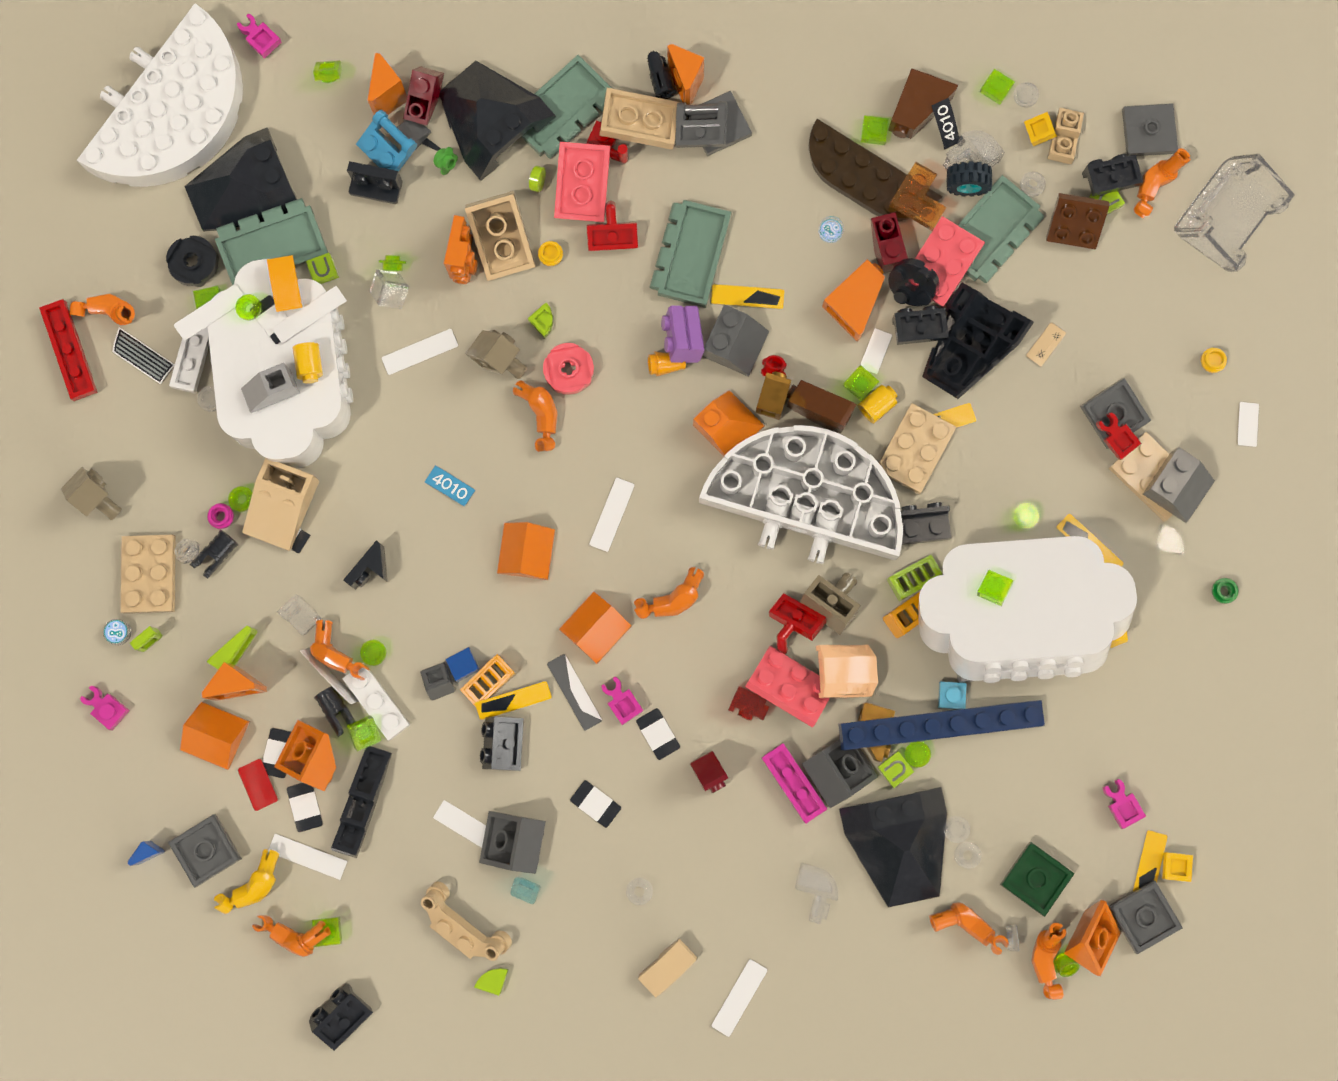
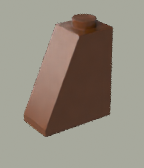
M911 68L888 131H891L899 138L907 137L912 139L935 117L931 105L946 98H949L951 101L958 85Z
M800 380L798 386L793 384L786 397L789 399L788 408L824 429L839 434L844 430L857 405L852 401L803 380Z

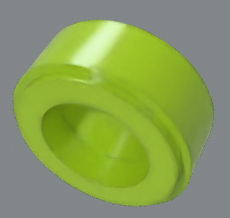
M533 167L529 177L530 190L541 192L546 177V169L544 167Z

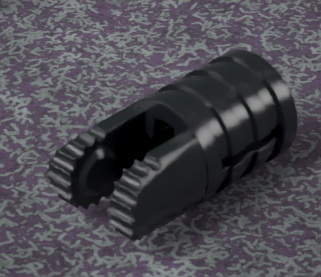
M651 51L647 55V62L655 97L669 99L677 94L671 68L668 67L665 57L660 56L657 51Z
M220 529L218 535L210 541L208 546L204 547L190 565L195 569L203 562L207 555H210L214 561L203 573V576L208 579L223 563L228 554L233 551V548L239 544Z
M332 686L314 697L322 708L323 713H325V717L337 737L344 734L343 728L336 718L338 714L341 713L351 729L358 726L348 707L340 698L339 693Z

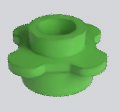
M442 148L435 154L433 162L437 168H440V173L446 175L455 167L458 156L453 153V148Z

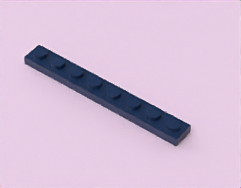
M1042 700L839 723L838 726L841 750L1041 727L1045 726Z

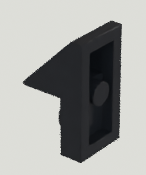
M377 540L343 579L355 590L358 586L363 587L368 582L371 571H374L387 582L385 547Z

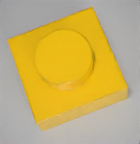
M1048 112L1024 121L1033 147L1057 137Z
M1164 852L1162 879L1191 882L1193 855Z

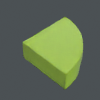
M546 302L527 318L544 339L549 335L553 326V315Z
M496 968L487 971L478 979L474 988L500 996L509 969Z

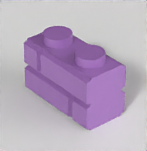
M697 306L668 307L666 315H663L661 320L662 330L667 333L664 341L665 352H669L671 362L683 363L686 361V363H698L704 353V344Z

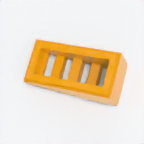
M920 591L883 617V621L896 638L905 635L919 625L918 614L911 604L913 603L919 611ZM903 610L907 612V614L910 616L913 622L910 623L908 618L903 613Z
M496 654L460 690L475 706V702L492 697L516 673ZM495 665L505 673L502 678L493 669ZM490 672L498 682L494 685L485 674ZM480 679L490 688L487 692L478 683ZM472 686L483 695L480 699L470 690Z

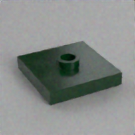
M1029 842L1000 885L1045 917L1075 873L1034 843Z

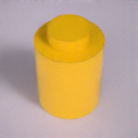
M306 342L294 345L292 348L297 379L307 384L318 382V378L323 376L319 344Z
M880 385L857 406L865 418L874 424L897 405L896 398L898 396L890 386Z

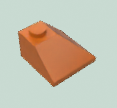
M730 390L713 400L693 419V426L723 456L737 444L757 434L765 426Z
M297 720L274 767L305 784L325 791L336 769L329 735Z

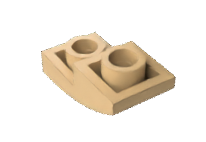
M1059 108L1054 126L1057 137L1051 139L1047 159L1072 165L1084 113Z
M678 939L660 954L659 959L639 974L638 980L656 998L672 985L697 960V957Z

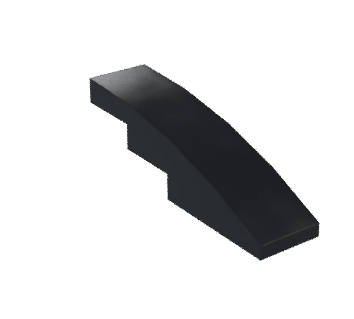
M366 746L348 792L349 797L340 818V826L331 846L332 851L354 858L358 857L392 755L391 752Z

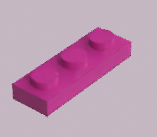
M784 743L761 758L805 824L827 810Z

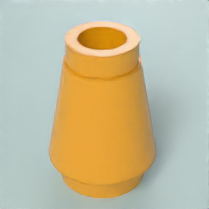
M654 351V354L648 355L650 375L661 376L686 368V361L683 363L671 362L669 353Z

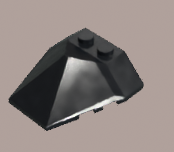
M476 60L440 90L439 93L464 162L480 181L499 166L495 159L532 127L538 133L556 117L539 96Z
M268 127L244 136L184 186L203 232L217 231L216 228L234 222L236 227H240L238 220L258 214L260 222H264L263 211L281 205L284 214H286L288 210L285 204L297 200V196L288 181L276 152L277 148Z
M961 282L945 309L947 312L946 320L949 338L948 340L938 341L936 348L932 347L922 377L956 399H959L1021 343L1034 322L1014 310L1013 312L989 300L979 291Z
M941 787L839 809L844 835L850 842L888 908L940 897L947 810Z

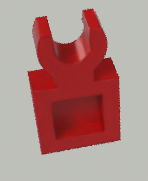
M1112 412L1107 413L1106 416L1110 419V424L1105 426L1102 421H1097L1096 426L1099 430L1107 432L1108 436L1103 439L1118 460H1122L1142 443L1127 424L1118 426L1117 416Z

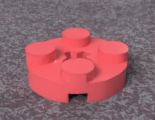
M563 343L555 346L547 358H545L543 373L547 383L555 392L567 395L576 394L591 384V379L594 375L593 360L590 354L579 347V345ZM566 363L576 367V370H573L571 375L561 371V369L565 368Z

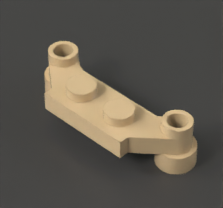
M434 882L427 889L426 895L421 900V905L428 912L431 921L429 927L469 959L477 956L495 961L511 947L512 940L506 932L496 931L491 937H486L448 907L445 901L448 899L450 892L444 883Z

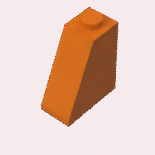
M868 259L827 296L822 305L856 341L861 339L885 278L881 267L876 263L872 264Z

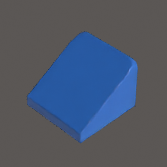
M469 647L446 659L456 682L480 671Z
M143 841L127 861V864L130 866L142 864L165 853V850L152 841Z

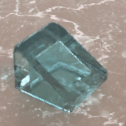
M518 876L514 879L510 894L527 903L534 904L541 887Z

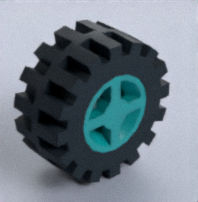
M969 161V163H955L953 166H949L946 180L947 191L950 194L954 193V195H961L962 197L980 196L982 193L987 194L992 188V167L986 163H973V161Z

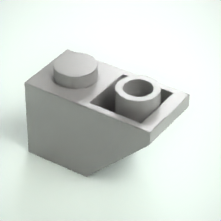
M285 363L259 372L241 388L251 413L300 394L292 372Z

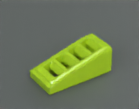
M932 555L887 578V582L899 602L920 591L924 584L933 578L928 574L924 564H929L935 574L933 577L942 575ZM915 569H920L926 581H921ZM908 573L912 574L917 586L914 587L907 576ZM901 577L909 589L906 592L898 580Z
M248 625L245 626L207 660V663L216 669H219L224 662L236 665L258 633L257 630Z

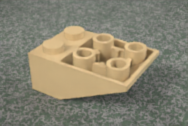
M265 458L254 485L242 533L290 551L319 484V480L314 475Z

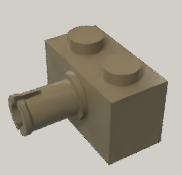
M482 330L465 353L485 370L503 374L507 370L516 379L521 378L527 371V366L515 358L520 351L514 345L515 340L505 332L500 334L496 330L492 332Z
M81 467L61 488L65 499L86 517L97 508L110 520H113L122 510L120 506H117L107 497L106 483L92 468L87 471L84 467Z
M844 573L834 586L818 575L803 594L800 603L824 615L827 619L825 625L841 635L861 606L848 596L849 592L857 584V580L853 576L846 583L851 574Z

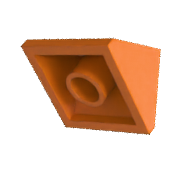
M670 44L667 46L668 67L671 68L673 81L681 101L691 105L704 79V57Z
M375 53L368 103L374 115L379 110H383L389 115L406 103L407 94L401 79L380 53Z
M529 522L504 523L497 574L548 580L555 529Z
M593 592L559 630L598 664L632 626L608 602Z
M224 662L202 691V698L219 701L267 692V687L238 666Z
M201 702L183 725L180 750L229 770L250 721Z
M1100 900L1084 911L1064 952L1065 955L1097 976H1101L1121 934L1106 901Z

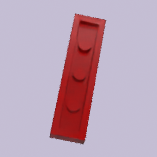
M61 299L39 307L70 399L77 401L98 393L67 302Z

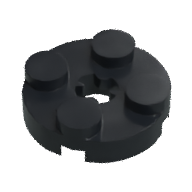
M192 235L183 240L180 238L170 246L167 251L166 262L168 263L171 276L176 281L186 286L202 287L216 273L219 256L206 239ZM198 256L196 265L187 266L189 265L186 262L188 257Z
M913 258L901 260L894 266L888 277L889 287L894 294V300L899 304L911 306L929 305L939 290V278L933 269L929 271L928 268L924 267L926 263ZM910 279H913V280H914V283H917L918 285H917V286L912 285V284L909 282Z

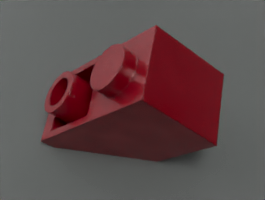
M422 66L412 70L403 119L426 126L429 124L440 97L439 93L444 77L443 72Z
M896 212L871 218L874 253L877 264L884 273L891 272L894 266L901 260L908 258Z
M713 751L690 763L704 791L710 789L711 793H714L726 786L724 781L728 779V776Z

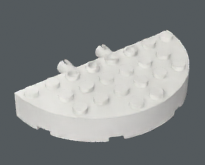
M197 4L192 6L155 57H152L140 47L133 49L138 54L136 55L131 52L130 60L145 70L125 96L114 90L111 86L104 87L108 94L101 91L100 99L115 107V110L77 159L89 173L108 182L129 184V186L133 187L162 185L188 176L187 173L198 166H204L225 145L238 120L237 114L243 96L242 74L235 52L215 20Z
M804 425L777 427L762 431L745 439L731 449L712 470L699 497L700 504L762 521L765 525L758 545L763 548L767 538H769L767 549H774L779 528H786L812 536L814 541L808 560L814 562L818 552L816 563L824 564L828 543L831 542L895 561L900 555L903 523L900 503L890 478L877 460L859 447L856 442L828 429Z

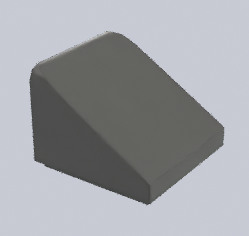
M409 120L397 126L408 139L412 138L417 143L416 149L431 133V130L423 124Z
M445 662L420 671L430 700H436L455 692Z

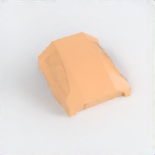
M869 645L816 646L819 659L821 690L819 698L872 697L878 684L877 658Z

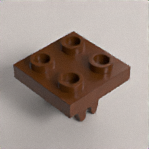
M1059 193L1047 231L1046 241L1096 250L1110 207L1109 201Z

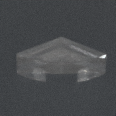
M1161 524L1156 550L1178 555L1184 554V544L1181 536L1169 525Z

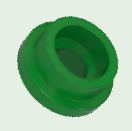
M1229 578L1218 579L1212 586V595L1219 603H1231L1238 596V586ZM1221 587L1227 588L1228 594L1226 596L1222 595Z

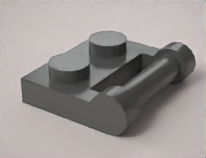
M719 101L718 104L687 105L686 102L677 103L675 146L677 148L726 147L728 102ZM718 114L717 119L686 120L687 115Z

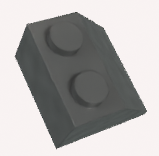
M724 304L705 344L703 357L749 377L769 334V330L748 314Z
M1178 447L1166 458L1143 495L1187 523L1215 480L1201 461Z
M840 739L802 763L830 808L853 796L878 778L860 748L841 750Z
M489 811L479 863L510 871L536 874L546 821Z

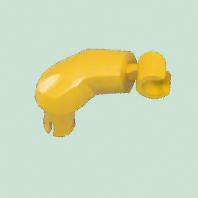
M264 849L258 870L251 874L249 882L234 889L231 898L221 893L216 895L214 901L219 903V905L214 908L221 913L227 914L233 909L234 905L239 909L264 899L276 881L273 872L279 858V853L270 850L268 854V849Z

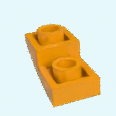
M293 255L267 259L276 312L302 308Z

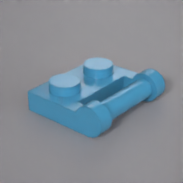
M383 110L375 113L371 124L356 143L378 167L398 172L417 147V143L412 138L408 139L388 119V115ZM381 127L402 146L401 151L380 131Z

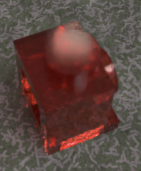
M738 686L728 712L733 713L734 709L739 711L737 715L746 720L752 721L754 717L763 721L769 706L765 705L767 700Z

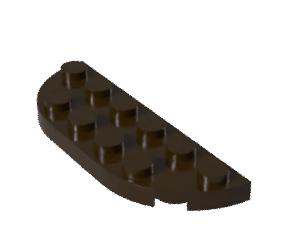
M816 119L810 133L808 145L812 166L820 179L837 192L876 216L896 212L898 221L916 217L920 218L932 211L942 200L943 196L824 122Z

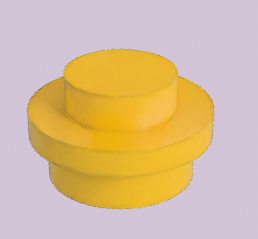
M553 241L543 243L538 250L539 260L546 266L559 264L563 258L562 247Z
M1209 348L1201 355V365L1210 373L1220 372L1226 366L1227 357L1219 348Z

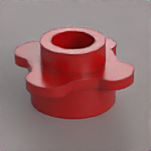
M771 355L762 360L764 367L761 369V374L763 376H766V373L772 374V372H780L786 375L784 369L787 364L783 358Z

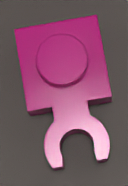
M247 14L246 16L251 22L250 25L244 27L238 22L237 26L242 34L248 35L245 38L247 43L265 59L282 42L264 22L258 26L255 18L251 14Z
M613 677L616 683L614 690H608L604 684L601 687L606 695L613 697V700L607 704L621 725H624L644 710L630 689L622 693L620 680L617 677Z
M90 686L89 689L94 692V698L89 700L87 697L81 696V702L85 705L94 706L95 708L90 714L108 730L113 731L130 710L111 694H106L103 698L102 691L98 687Z
M1120 779L1114 780L1117 785L1115 793L1111 792L1108 785L1102 788L1104 794L1114 801L1108 805L1119 827L1125 829L1145 818L1146 815L1134 794L1125 795L1124 783Z

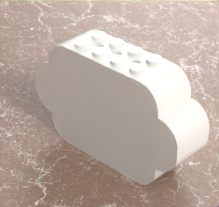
M267 259L252 261L239 270L234 282L245 296L246 301L207 326L217 418L224 432L235 439L240 445L256 449L270 461L280 462L293 468H301L317 460L323 449V439L338 436L346 429L350 421V403L353 402V393L351 387L348 388L347 378H350V368L348 363L344 361V354H347L346 340L342 339L341 330L345 328L342 314L339 315L338 308H335L284 343L275 344L250 312L254 305L268 295L273 297ZM298 279L303 307L326 293L324 287L318 282L311 279ZM224 291L219 292V293L216 294L213 298H215L216 296H218L219 294H221V293L224 292ZM301 308L285 310L283 312L289 317ZM314 342L319 344L323 376L318 378V382L307 384L297 379L292 347L300 343ZM285 363L292 372L300 394L251 413L241 388L259 372Z
M1081 536L960 545L946 555L943 562L942 575L928 580L920 591L918 614L920 636L930 649L940 653H948L952 669L959 676L967 680H984L986 683H995L1000 681V679L1023 681L1027 677L1050 679L1054 675L1078 677L1083 673H1090L1099 669L1107 659L1112 641L1123 636L1128 630L1137 603L1135 582L1130 573L1123 567L1113 563H1104L1100 548L1093 541Z

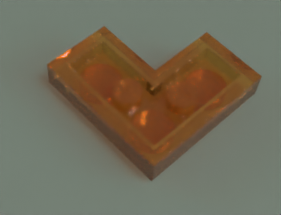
M915 162L889 205L933 231L946 210L944 205L926 196L927 191L937 177V173Z

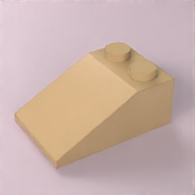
M514 191L465 205L466 215L487 281L535 267Z

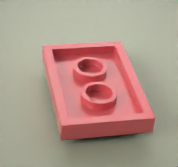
M560 142L554 218L592 222L605 221L610 146Z
M943 216L915 259L926 263L924 267L928 268L929 271L933 269L939 278V290L932 301L944 308L985 242ZM910 279L909 282H910L912 285H914V286H917V285H918L917 283H914V280H913V279Z
M771 646L767 649L745 686L812 728L830 699L819 698L821 690L820 676Z

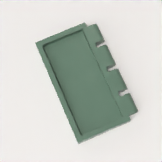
M577 55L535 93L544 101L556 117L538 133L532 127L521 137L540 157L545 154L551 159L559 152L560 139L563 142H570L581 132L577 123L585 128L599 115L595 107L603 112L606 89L611 87Z
M1003 175L994 183L991 191H988L958 224L959 227L985 242L966 272V275L974 281L979 278L982 282L987 283L998 271V268L992 262L1001 267L1014 253V250L1008 244L1017 249L1030 234L1025 227L1033 231L1044 219V215L1038 211L1040 205Z
M300 198L285 204L288 210L286 214H284L281 205L263 211L264 222H260L258 214L238 220L241 230L237 231L234 222L216 228L219 238H216L215 241L232 285H234L239 270L249 262L293 255L296 266L328 253L310 205L305 206L303 199Z
M683 200L682 204H672L668 220L677 223V225L670 223L666 225L662 244L670 246V248L660 247L655 267L663 269L664 272L654 270L650 283V288L657 290L658 296L704 308L707 307L732 212Z

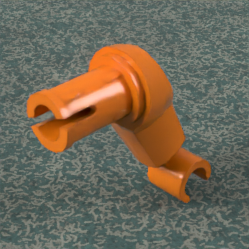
M1178 149L1168 160L1159 161L1143 175V184L1139 187L1137 197L1141 200L1134 207V212L1138 216L1144 218L1150 215L1153 207L1147 201H1153L1159 188L1175 180L1179 169L1190 161V154L1185 149Z
M111 294L88 297L87 303L73 301L70 305V315L85 317V309H88L89 314L107 315L119 325L130 324L135 317L134 308L128 302Z
M520 380L515 385L523 390L521 391L514 387L513 394L528 401L530 408L536 414L537 432L543 434V438L536 440L535 449L538 452L544 450L551 451L555 448V441L550 437V434L556 433L557 409L554 401L545 388L541 386L534 388Z
M696 567L689 568L683 584L678 585L670 595L653 598V604L648 605L644 598L636 599L634 601L636 606L634 609L635 613L641 619L647 618L651 612H654L655 617L679 615L690 608L698 599L697 589L704 577V572L698 568L696 574H694Z
M317 620L315 643H312L310 646L311 655L329 668L342 673H346L349 670L353 677L365 680L358 675V671L361 668L370 670L369 667L360 662L353 664V658L336 650L330 644L333 622L325 620V630L323 631V620Z
M953 903L950 909L929 916L931 926L935 932L953 925L960 926L983 945L987 946L990 943L991 950L996 955L1002 953V950L996 946V943H1001L1004 947L1009 945L1008 939L1005 936L998 935L995 937V931L976 912L963 903Z
M267 915L257 916L264 921L263 927L257 924L252 925L253 929L257 932H271L269 937L291 953L302 957L312 954L314 946L331 934L328 926L323 929L326 925L323 921H319L305 934L298 933L279 922L273 925L272 918Z
M1053 923L1048 930L1039 933L1031 959L1039 983H1045L1043 988L1044 996L1053 1000L1062 999L1064 996L1062 986L1052 983V980L1057 979L1053 960L1060 950L1061 940L1066 936V929L1060 932V929L1063 927L1060 923Z

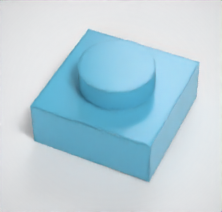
M939 682L938 708L966 709L967 683Z

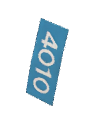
M436 465L425 480V483L464 507L475 492V489Z

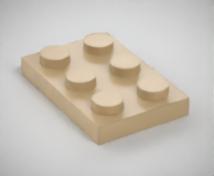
M607 88L599 135L673 150L676 134L677 103L680 102Z
M911 403L879 464L890 479L921 494L951 439L956 426Z
M1145 432L1138 439L1142 444L1122 460H1117L1109 470L1165 522L1173 514L1144 496L1143 493L1169 456V453Z
M122 536L121 613L175 612L176 536Z

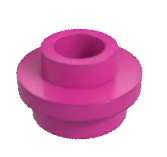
M215 504L208 511V522L214 528L225 529L233 522L234 513L226 504ZM224 512V520L218 521V514Z

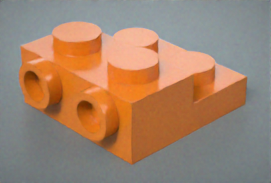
M454 215L444 265L453 282L467 284V282H470L471 274L475 275L477 260L474 258L475 253L471 250L473 235L470 234V227L467 226L464 217Z

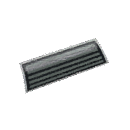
M120 327L118 328L112 352L161 384L175 364Z

